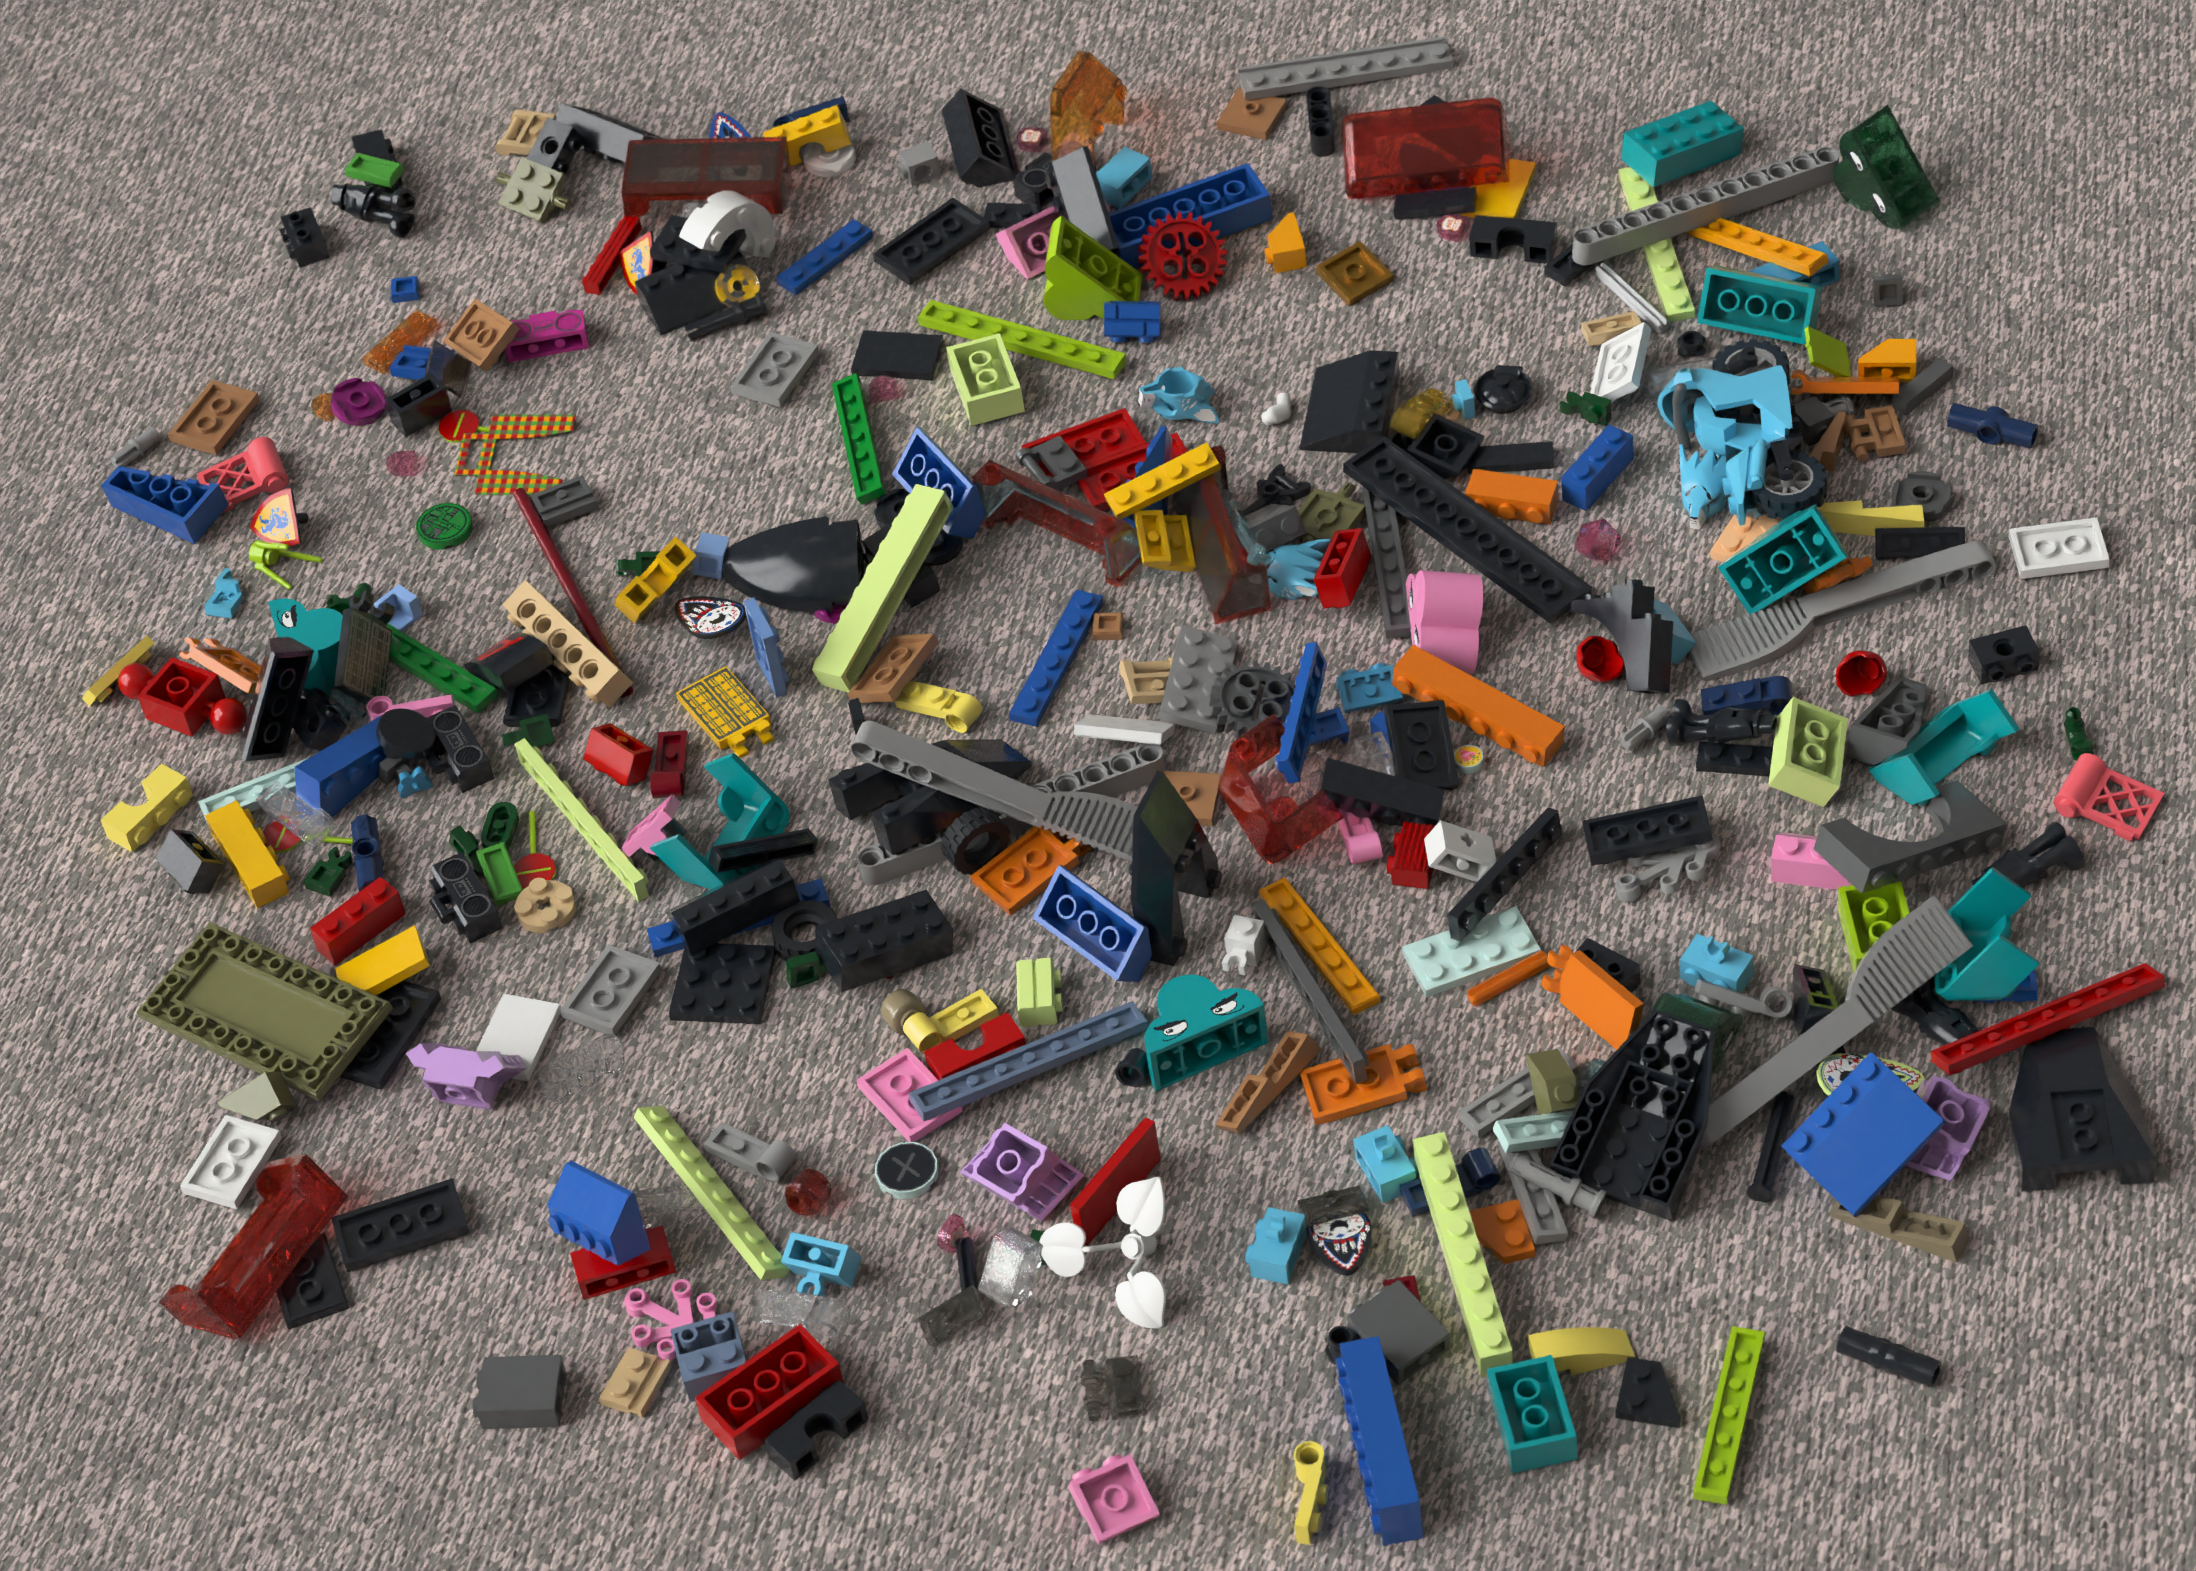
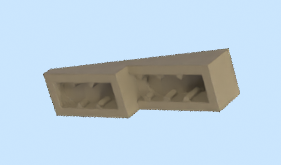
M1876 1196L1856 1218L1837 1200L1830 1211V1215L1833 1218L1956 1263L1970 1239L1965 1222L1905 1210L1903 1201Z

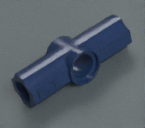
M1953 403L1947 419V427L1974 433L1981 442L1991 445L2004 441L2032 448L2036 441L2039 427L2038 424L2011 418L2004 409L1995 406L1989 407L1984 411Z
M367 814L357 816L351 822L352 852L355 858L359 892L380 876L384 879V860L381 854L377 819Z

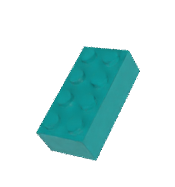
M1711 100L1624 132L1621 160L1652 187H1656L1740 155L1744 128Z
M1713 265L1706 268L1697 323L1805 345L1804 329L1807 326L1816 329L1824 286Z

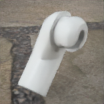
M1288 393L1278 394L1277 404L1269 407L1267 411L1262 413L1261 418L1265 425L1271 426L1289 419L1291 415V396Z

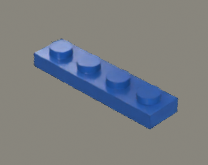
M855 219L851 220L776 277L777 284L794 295L799 294L873 238L872 230Z

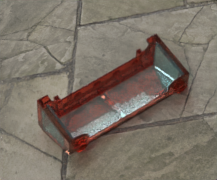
M988 460L972 476V481L978 488L986 513L981 525L992 529L995 523L1006 521L1011 526L1021 517L1106 556L1102 560V567L1107 570L1105 574L1106 583L1117 588L1142 562L1137 531L1128 522L991 460Z

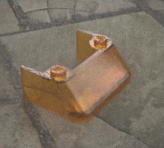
M1078 51L1051 91L1052 162L1081 147L1088 146L1095 168L1094 143L1098 137L1102 136L1104 124L1122 126L1124 124V101L1127 95V87L1123 85L1122 80L1090 52Z

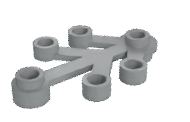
M1712 835V841L1670 850L1682 851L1678 854H1646L1638 858H1628L1629 865L1634 867L1641 865L1655 866L1636 876L1633 874L1619 876L1615 884L1618 899L1624 902L1638 899L1641 896V885L1666 872L1668 874L1662 876L1659 880L1662 892L1666 894L1677 892L1680 888L1679 879L1685 862L1693 858L1694 861H1690L1685 866L1687 877L1690 880L1702 879L1706 874V862L1716 858L1721 848L1719 838Z

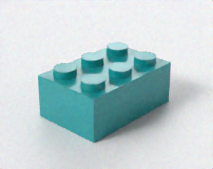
M1552 1355L1486 1369L1488 1393L1512 1474L1578 1459L1577 1436Z

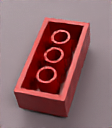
M799 1324L696 1396L695 1401L701 1421L740 1461L764 1444V1440L775 1428L781 1427L791 1419L798 1409L805 1407L813 1401L824 1388L830 1387L838 1379L843 1384L844 1381L839 1363Z

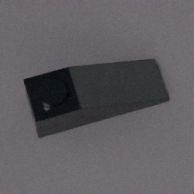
M1794 964V1026L1799 1037L1839 1006L1825 970Z

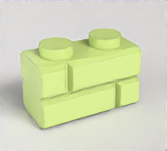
M1051 957L1039 958L1036 961L1032 959L1018 960L1016 963L1017 1006L1020 1026L1031 1027L1058 1023L1057 1012H1063L1062 994H1057L1056 988H1062L1061 969L1055 970L1054 961Z

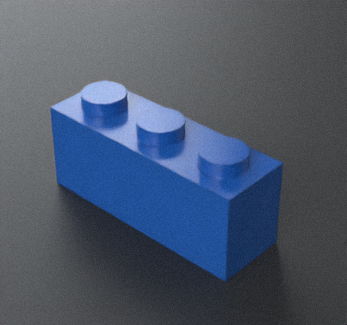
M1608 425L1562 475V501L1587 511L1634 459L1633 435Z

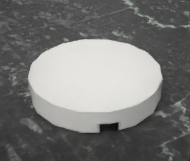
M811 142L805 147L803 159L805 168L810 173L817 176L830 177L844 173L854 165L856 154L852 142L851 145L829 153L826 152L820 143Z

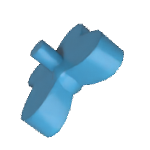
M421 766L415 768L412 774L408 772H401L399 774L401 782L398 785V792L402 798L410 796L414 791H424L433 787L430 777L425 774Z

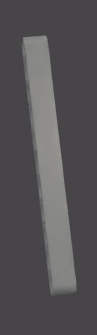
M1821 147L1580 228L1575 231L1573 236L1572 259L1577 264L1590 265L1716 222L1719 218L1726 219L1832 183L1838 175L1840 153L1832 147Z
M1145 743L1030 787L1044 793L1077 791L1115 797L1150 784L1157 770L1166 771L1163 749L1160 745ZM994 811L1010 830L1009 836L1034 827L1031 824ZM947 828L894 855L879 843L862 849L857 855L862 881L871 886L880 885L946 860L947 858L942 853L941 844ZM986 832L976 836L968 844L966 850L977 845Z

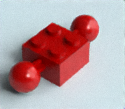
M171 657L155 676L148 666L141 663L129 664L119 674L118 686L120 691L126 697L140 701L145 718L149 721L191 737L208 718H210L215 730L225 735L236 734L246 725L247 710L245 706L237 699L225 697L221 682L216 673Z

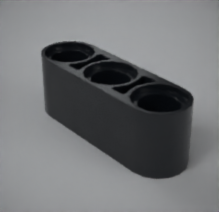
M1316 86L1309 89L1306 93L1311 151L1316 156L1326 157L1335 151L1330 91L1326 87Z

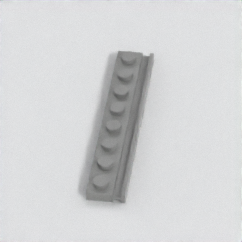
M1443 36L1239 67L1238 78L1240 79L1245 100L1304 92L1316 86L1330 88L1453 68V58L1449 46L1446 44V38Z

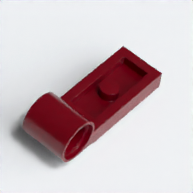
M687 730L658 732L655 772H651L650 777L653 799L668 798L671 795L675 797L684 796L689 746Z

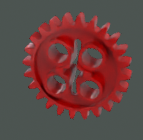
M1178 212L1176 219L1173 220L1171 215L1167 214L1165 223L1158 218L1155 223L1157 229L1149 226L1147 230L1149 235H1143L1141 239L1145 244L1139 246L1138 251L1143 253V255L1139 256L1138 262L1145 263V265L1141 267L1140 272L1149 273L1145 281L1146 283L1156 282L1153 288L1154 291L1160 287L1164 289L1163 297L1172 292L1173 300H1176L1179 294H1183L1184 300L1187 301L1190 293L1195 298H1199L1200 290L1208 294L1210 291L1209 285L1216 287L1218 284L1215 277L1222 278L1224 274L1220 268H1225L1227 261L1220 258L1226 257L1227 250L1220 248L1224 246L1225 240H1216L1220 231H1210L1212 222L1207 223L1205 226L1201 224L1203 216L1194 221L1192 220L1191 212H1189L1186 219H1183L1181 212ZM1179 233L1183 235V255L1187 257L1184 265L1187 279L1182 278V257L1178 256L1181 249ZM1197 238L1201 241L1202 245L1193 247L1188 242V239ZM1168 239L1174 243L1175 247L1167 249L1163 247L1161 241ZM1191 265H1201L1204 268V272L1200 274L1193 272ZM1164 267H1174L1177 270V274L1168 275L1164 271Z

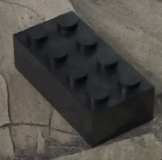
M923 890L815 926V952L839 990L844 992L952 955L953 928L929 892Z

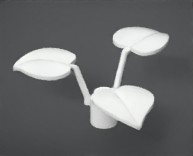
M1161 1177L1131 1183L1125 1186L1119 1193L1117 1199L1118 1215L1124 1223L1131 1225L1130 1231L1132 1232L1126 1235L1121 1242L1084 1246L1086 1240L1084 1230L1080 1226L1068 1222L1056 1224L1043 1233L1038 1244L1039 1252L1049 1268L1063 1277L1077 1275L1084 1269L1086 1264L1084 1252L1120 1248L1126 1257L1136 1259L1137 1261L1128 1272L1129 1281L1122 1282L1117 1286V1305L1127 1319L1139 1326L1146 1328H1161L1164 1326L1166 1293L1162 1281L1158 1276L1147 1271H1142L1135 1275L1141 1264L1146 1262L1145 1256L1154 1253L1157 1242L1153 1234L1161 1228L1164 1220L1165 1192Z

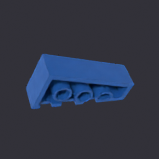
M118 466L101 485L112 507L193 544L201 538L229 506L220 485L210 482L209 485H204L194 479L188 478L187 481L176 480L172 475L154 476L149 471Z

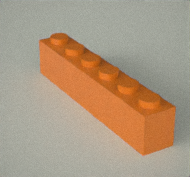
M1412 645L1393 667L1392 686L1397 688L1398 691L1408 694L1421 702L1444 700L1448 718L1458 721L1471 728L1475 733L1484 735L1497 742L1501 747L1521 755L1528 762L1544 767L1563 744L1564 725L1415 645Z

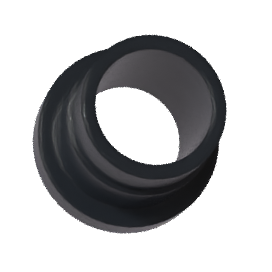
M1133 1048L1128 1052L1124 1060L1118 1063L1115 1075L1122 1084L1135 1088L1143 1085L1147 1077L1146 1070L1148 1068L1146 1052L1139 1048Z
M1346 1326L1334 1327L1328 1334L1329 1340L1326 1346V1356L1335 1365V1358L1341 1357L1340 1343L1355 1341L1351 1329Z

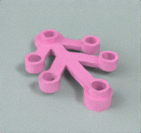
M685 1279L676 1280L671 1286L673 1297L677 1300L679 1316L652 1302L649 1294L639 1288L630 1290L624 1299L629 1315L641 1317L647 1314L667 1325L655 1329H650L647 1325H638L631 1333L633 1342L638 1347H646L650 1343L660 1341L657 1344V1351L660 1359L664 1361L665 1359L671 1361L677 1357L670 1329L694 1323L690 1302L692 1289L689 1281ZM682 1288H685V1289H686V1290L683 1291V1292H677L679 1289H682ZM712 1293L699 1295L696 1302L699 1312L703 1314V1319L716 1316L717 1301ZM706 1302H712L710 1305L703 1306ZM641 1334H647L643 1338H638ZM666 1348H672L668 1352L663 1351Z

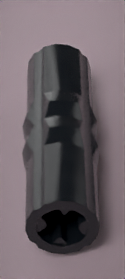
M1848 1326L1843 1328L1836 1346L1837 1353L1867 1363L1875 1369L1885 1370L1891 1375L1901 1376L1931 1388L1941 1368V1361L1912 1351L1902 1344H1894L1885 1338H1878Z

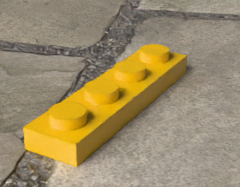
M1206 442L1105 493L1104 496L1116 519L1119 521L1221 470V467Z

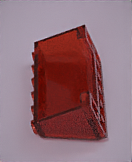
M1495 98L1353 113L1345 116L1342 120L1345 190L1348 199H1364L1509 182L1510 129L1503 104Z

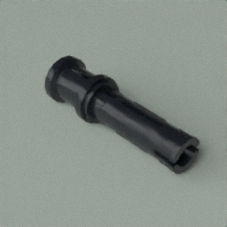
M760 292L755 293L754 297L745 301H734L731 304L732 307L689 324H684L686 332L698 329L688 333L690 341L738 322L743 325L750 318L761 314L763 316L768 315Z

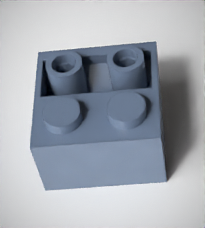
M733 1311L670 1329L682 1380L690 1402L695 1401L696 1396L747 1361Z

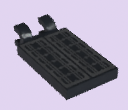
M364 591L362 592L361 599L355 595L350 596V608L343 610L334 688L367 705L372 698L385 696L392 630L386 626L393 617L395 607L387 602L382 604V610L372 607L374 595Z

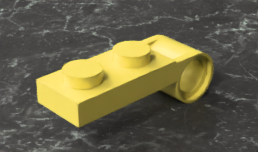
M909 681L902 690L901 696L894 701L897 708L943 718L951 729L960 733H965L983 711L981 703L972 695L915 681Z
M980 989L929 1018L922 1012L913 1014L905 1021L903 1031L917 1049L925 1054L924 1051L951 1038L955 1041L980 1027L981 1024L999 1016L998 1008L986 993Z
M1314 1441L1303 1442L1294 1451L1297 1477L1301 1482L1305 1483L1295 1521L1297 1543L1309 1545L1313 1533H1319L1322 1518L1319 1508L1320 1504H1326L1329 1486L1324 1484L1327 1472L1324 1449Z

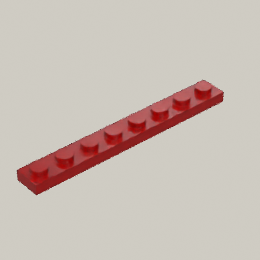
M2147 963L2141 964L1931 1051V1062L1949 1076L1961 1073L1963 1070L1977 1064L1988 1062L1994 1057L2014 1051L2033 1041L2041 1040L2045 1036L2070 1028L2074 1024L2094 1018L2115 1007H2121L2125 1003L2142 996H2147L2154 991L2164 988L2165 978Z

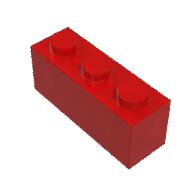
M1362 528L1334 532L1313 579L1323 608H1344L1350 606L1372 557Z
M380 876L310 927V931L317 951L336 966L406 913L399 892Z
M663 1225L645 1229L650 1250L619 1266L585 1248L571 1252L570 1255L583 1300L677 1273Z

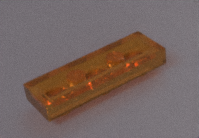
M415 310L362 358L363 364L384 375L390 370V366L398 354L404 351V345L416 346L438 326L436 319Z

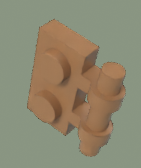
M1893 405L1866 409L1862 419H1856L1853 414L1846 416L1845 432L1847 437L1851 438L1850 447L1853 455L1857 456L1859 462H1865L1869 459L1867 452L1870 450H1875L1877 458L1906 453V443ZM1869 432L1870 436L1862 437L1861 434Z

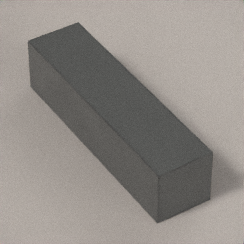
M1939 357L1900 389L1899 394L1893 395V408L1907 416L1953 378V365Z

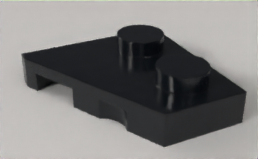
M1627 1357L1615 1410L1616 1419L1680 1428V1416L1661 1362Z

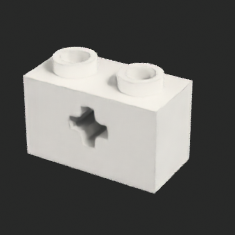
M1440 820L1424 838L1428 864L1431 868L1478 882L1496 863L1493 841L1490 836Z

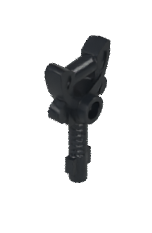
M1279 464L1272 470L1267 480L1261 479L1257 482L1258 500L1243 511L1238 510L1233 513L1227 523L1230 524L1269 504L1292 506V501L1310 494L1311 484L1307 482L1295 483L1285 476V468L1282 464ZM1278 485H1280L1286 490L1279 489Z

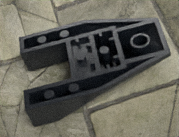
M1002 739L942 740L932 743L934 746L1014 780L1032 767L1030 760ZM870 763L842 770L838 775L828 779L836 809L849 820L900 795L904 796L870 813L878 843L892 855L948 828L956 818L962 816L966 811L969 812L974 808L979 809L982 807Z
M1157 770L1133 816L1131 903L1134 918L1148 927L1152 951L1150 961L1174 967L1179 956L1183 957L1188 946V940L1184 936L1178 891L1209 899L1213 889H1218L1220 886L1222 872L1219 871L1217 856L1199 821L1164 772Z

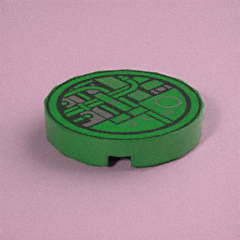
M441 503L428 508L420 515L416 523V531L421 543L428 548L443 550L445 546L452 545V547L460 545L468 539L473 529L469 511L455 503Z

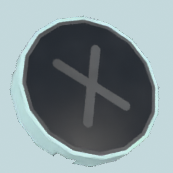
M902 1142L887 1148L880 1154L875 1164V1177L883 1192L893 1194L894 1198L911 1199L923 1195L930 1190V1185L933 1184L934 1180L936 1182L938 1178L939 1166L933 1151L925 1145L915 1142Z

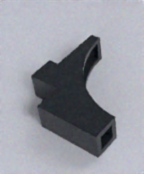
M1627 579L1624 585H1612V593H1604V598H1601L1600 595L1586 594L1583 600H1571V612L1590 615L1599 620L1611 632L1624 660L1627 691L1644 694L1669 693L1673 621L1661 620V614L1653 613L1655 587L1643 586V581L1636 579Z

